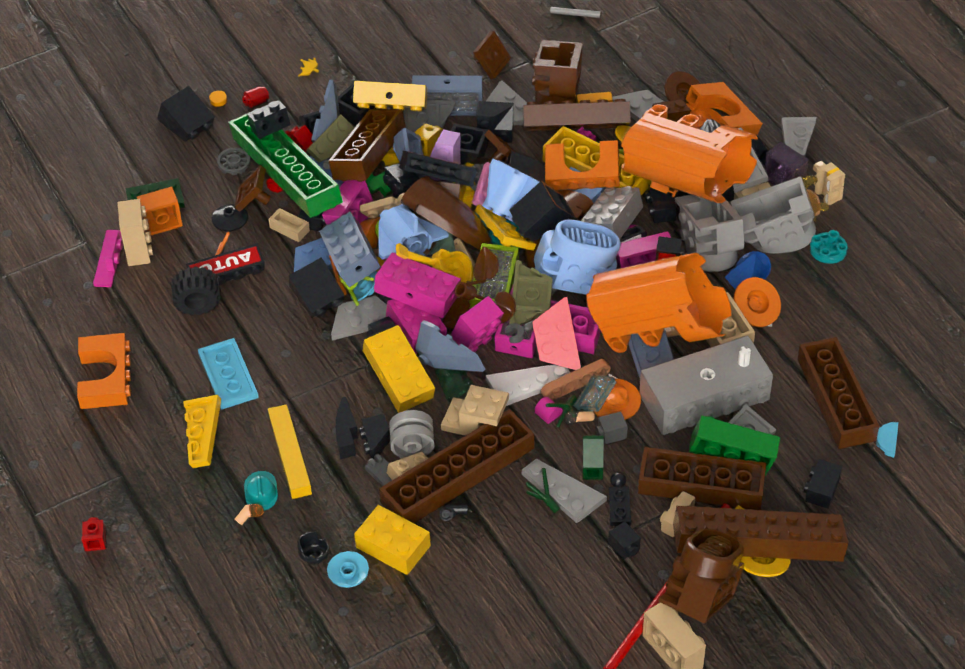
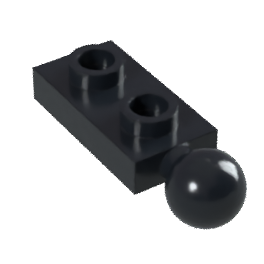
M615 472L610 478V482L614 487H609L608 490L610 526H618L623 522L631 526L629 486H624L626 484V476L621 472Z

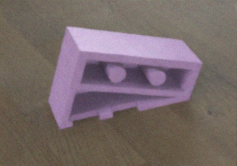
M443 129L430 157L460 164V133ZM430 177L435 181L451 182L447 180Z

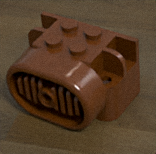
M541 41L539 51L535 52V58L533 59V69L535 70L532 77V85H535V102H537V105L544 104L546 101H554L555 104H562V101H573V103H576L581 77L583 43Z
M700 529L686 540L681 556H677L672 566L674 569L672 575L667 580L666 592L659 597L658 602L702 623H706L734 597L745 565L740 562L744 553L742 543L735 537L715 529Z

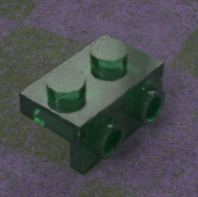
M438 368L435 370L444 395L450 403L453 397L458 398L464 393H468L470 386L474 385L467 376L468 371Z

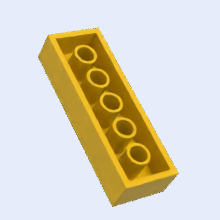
M562 126L543 145V162H545V148L547 144L564 143L565 165L568 168L573 167L581 172L594 168L600 159V143L565 126ZM619 153L620 186L615 188L626 186L639 188L640 195H642L648 189L651 181L626 173L622 169L624 155Z

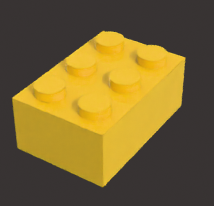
M377 505L354 533L356 548L406 575L410 573L431 546L429 531L380 505Z

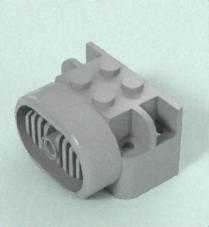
M801 176L730 201L732 207L743 219L744 242L751 243L759 251L773 254L797 251L806 247L816 233V226L813 221L814 211Z
M694 195L675 198V202L680 207L678 215L682 228L680 233L682 240H685L687 253H698L704 257L706 262L700 266L703 271L719 272L733 267L738 260L737 251L744 249L743 219L727 200L723 203H714Z

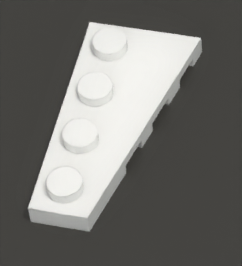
M553 364L486 375V381L491 389L509 393V400L506 404L508 406L540 394L545 384L569 374L570 371L566 367Z

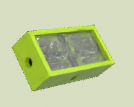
M482 243L481 249L483 246L487 247L497 256L499 269L494 278L486 279L485 283L473 286L476 288L478 295L485 298L489 296L495 301V297L499 292H511L514 284L516 260H519V247ZM478 298L469 300V308L471 309L482 300Z

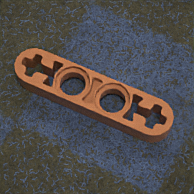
M604 359L597 360L545 384L540 391L541 395L549 397L553 401L605 377L611 368Z

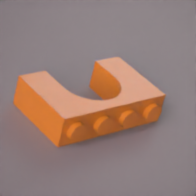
M724 82L691 85L686 100L695 110L705 108L719 109L730 115L720 117L718 123L721 126L726 125L736 129L742 128L745 132L758 135L763 123Z
M618 140L600 141L599 162L594 168L585 172L573 171L565 165L564 143L547 144L545 148L546 184L556 191L620 186Z
M125 333L78 337V354L81 364L106 362L116 366L114 372L106 378L78 382L77 398L80 409L128 405V397L131 396V388L128 385V381H131V373L128 370V367L131 366V359L128 352H131L130 340H126Z

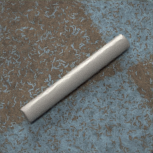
M551 7L550 9L551 14L600 18L601 11Z

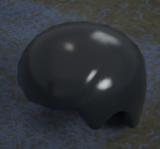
M317 532L304 533L298 540V554L303 561L310 564H319L328 557L330 548L327 540L319 538Z

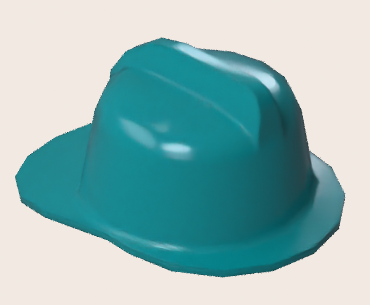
M258 471L247 477L244 490L245 499L250 508L256 511H265L273 507L278 497L275 476L266 471Z

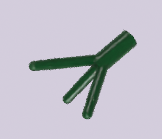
M571 395L566 403H546V407H563L564 409L556 424L557 428L560 427L568 411L573 418L576 417L572 408L577 401L575 395Z
M542 468L545 495L529 482H526V486L532 491L527 490L526 493L543 500L555 514L561 508L550 497L546 468Z

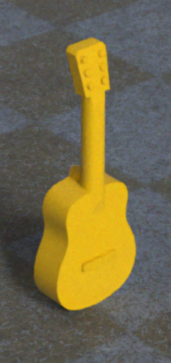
M401 243L396 245V254L401 258H408L432 266V268L461 278V282L464 283L466 281L471 282L473 279L471 260L463 252H449L445 249H440L432 255V258L408 251V248Z

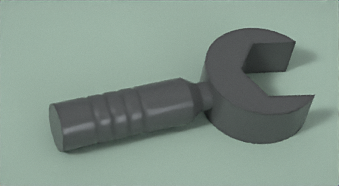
M534 320L524 324L523 327L516 323L508 325L505 328V334L510 332L517 334L510 337V343L521 342L524 339V331L533 329L532 322Z

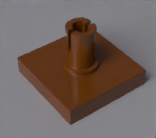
M495 31L489 32L473 52L474 60H477V64H481L490 79L496 78L511 59Z
M488 130L484 134L497 148L496 152L487 162L491 163L492 159L502 161L504 157L508 158L511 151L515 152L506 141L492 131Z
M261 165L238 187L234 208L239 212L254 198L263 203V205H266L270 200L271 196L262 190L266 169Z

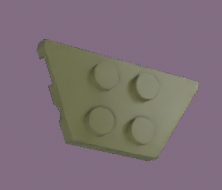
M516 260L512 294L516 302V310L510 319L509 325L513 323L520 325L528 323L549 310L551 305L553 278L546 274H541L533 267L530 269L522 265V262Z

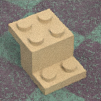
M471 385L465 399L453 397L441 423V430L466 436L484 424L497 426L509 400V393Z

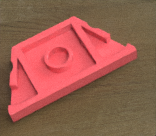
M564 297L535 319L532 325L539 360L577 370L581 368L568 299Z

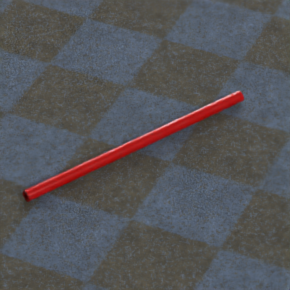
M724 503L721 508H731V506ZM666 583L645 612L660 603L658 600L666 592ZM644 613L603 669H616L643 633Z

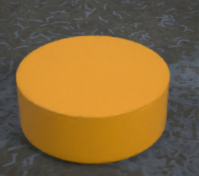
M214 91L209 96L211 105L215 107H221L227 103V95L223 91Z

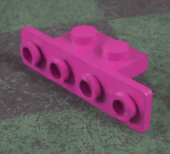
M120 230L106 231L93 281L94 287H112L117 264L120 261V252L123 249Z

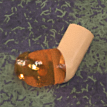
M247 504L234 520L243 525L249 517L262 516L264 508L260 504Z

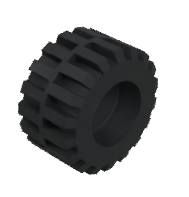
M189 267L186 270L179 271V274H175L174 279L171 281L173 305L178 311H182L184 314L189 313V315H202V313H209V310H214L215 306H218L220 301L219 281L217 275L210 269Z

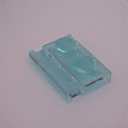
M592 376L575 402L574 407L577 411L583 409L584 411L599 412L617 381L614 377L598 376V378Z

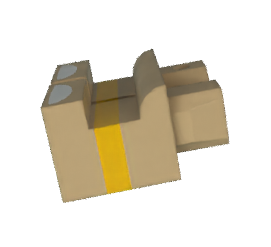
M823 161L815 163L813 170L817 174L812 178V184L815 185V193L818 195L823 194V202L829 206L842 199L845 173L832 162L827 165Z

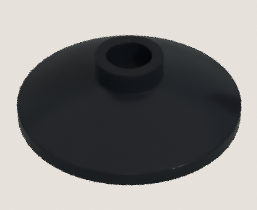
M235 204L220 206L212 214V223L221 231H236L242 228L248 221L246 209L244 208L239 212L234 208Z

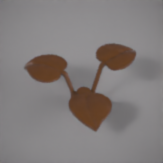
M482 247L475 263L474 278L477 281L459 282L455 287V295L460 298H456L443 321V324L448 328L454 329L459 317L470 310L468 300L474 298L485 299V297L477 294V290L473 285L485 283L486 279L494 278L499 269L497 256L487 247ZM499 292L495 297L494 303L504 313L500 319V324H503L515 314L516 302L510 293Z

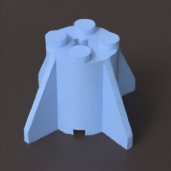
M492 159L489 165L487 197L482 206L512 221L513 216L509 210L540 181L500 160Z
M403 204L389 210H383L380 214L379 256L382 260L388 258L392 252L396 253V245L398 243L408 248V251L424 256L423 252L426 249L429 250L433 242L449 237L447 231L417 217Z

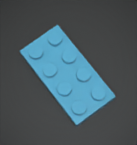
M235 338L198 349L199 357L214 394L219 395L221 398V410L258 398V392Z

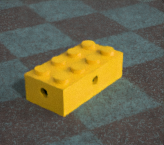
M354 81L353 103L357 104L359 108H369L370 105H374L376 109H387V106H391L393 109H402L404 111L405 107L412 111L422 112V108L426 109L427 86ZM393 94V97L388 99L389 95Z
M399 325L364 340L363 352L398 413L434 397L435 387Z

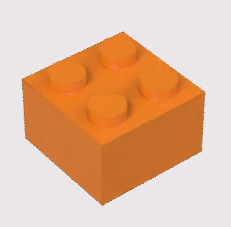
M172 187L137 196V199H140L141 206H145L146 217L144 219H148L149 230L147 231H150L151 235L183 226L178 200Z

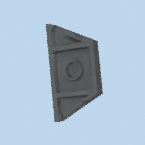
M427 100L426 109L422 108V112L412 111L410 108L405 107V110L402 112L406 128L415 132L422 125L429 124L443 129L456 105V101Z

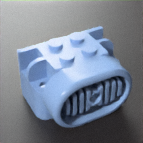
M563 220L556 225L555 230L546 231L542 235L534 256L535 269L541 274H546L553 278V289L587 295L595 274L616 270V257L621 247V242L612 230L604 226L578 220Z

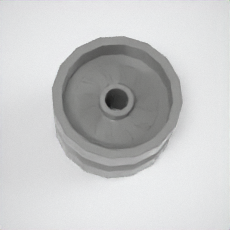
M406 410L392 417L389 422L391 451L395 455L405 458L421 451L425 455L432 452L434 448L433 419L423 411Z

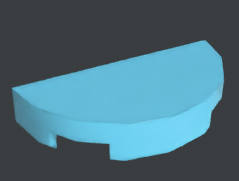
M890 422L879 428L876 441L877 447H880L885 452V455L893 458L895 456L899 422Z

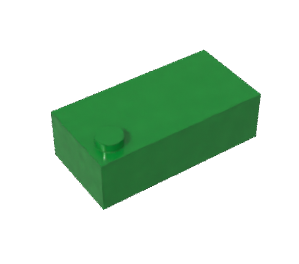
M701 415L692 432L688 453L766 463V476L777 458L780 437L716 420L711 416Z

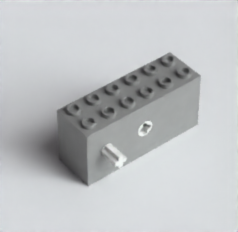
M745 336L641 370L639 393L661 434L665 435L694 426L698 423L701 415L716 418L740 410L745 405L752 406L770 400L773 374L749 336Z

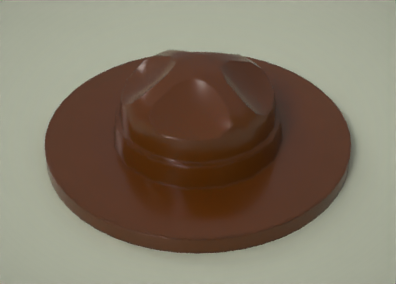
M677 71L672 73L666 79L664 86L668 101L682 99L687 104L686 97L691 85H697L700 82L686 72Z

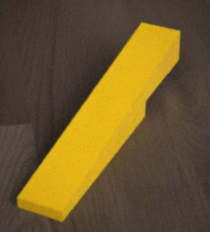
M287 404L268 408V414L292 499L312 495L310 481Z

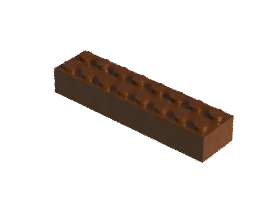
M509 409L502 414L497 426L484 424L379 488L380 503L389 511L415 523L533 450L534 433Z
M676 506L673 521L677 553H682L686 540L700 529H715L735 537L742 543L744 547L743 556L843 562L848 547L843 519L841 515Z

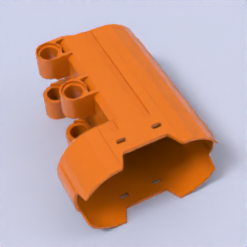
M654 105L625 134L621 144L624 151L622 169L626 173L714 203H723L726 199L722 194L734 183L745 184L753 173L757 160L750 155L751 139L758 138L755 134L726 125L716 128L712 133L700 130L699 118L692 114L683 116L677 122L668 120L667 107L665 105Z
M690 253L595 274L590 291L586 295L587 306L610 348L618 353L625 352L631 334L637 333L646 345L656 347L660 344L664 328L673 326L679 335L688 342L726 335L720 333L723 320L731 316L730 302L724 287L713 286L700 267L706 262L704 257L698 253Z

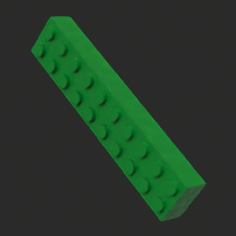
M247 114L229 121L233 139L259 166L261 165L266 169V173L310 218L343 203L339 185L282 129L258 139L251 131Z

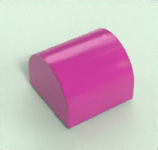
M544 397L535 406V414L549 424L558 418L563 410L561 407H546V403L555 402L549 397Z

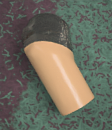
M574 411L576 417L573 418L570 412H567L564 421L567 425H573L575 422L593 421L595 414L593 411Z

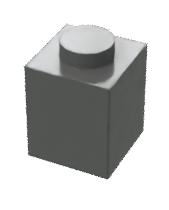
M621 412L598 417L596 433L597 436H603L604 445L627 439L628 426Z

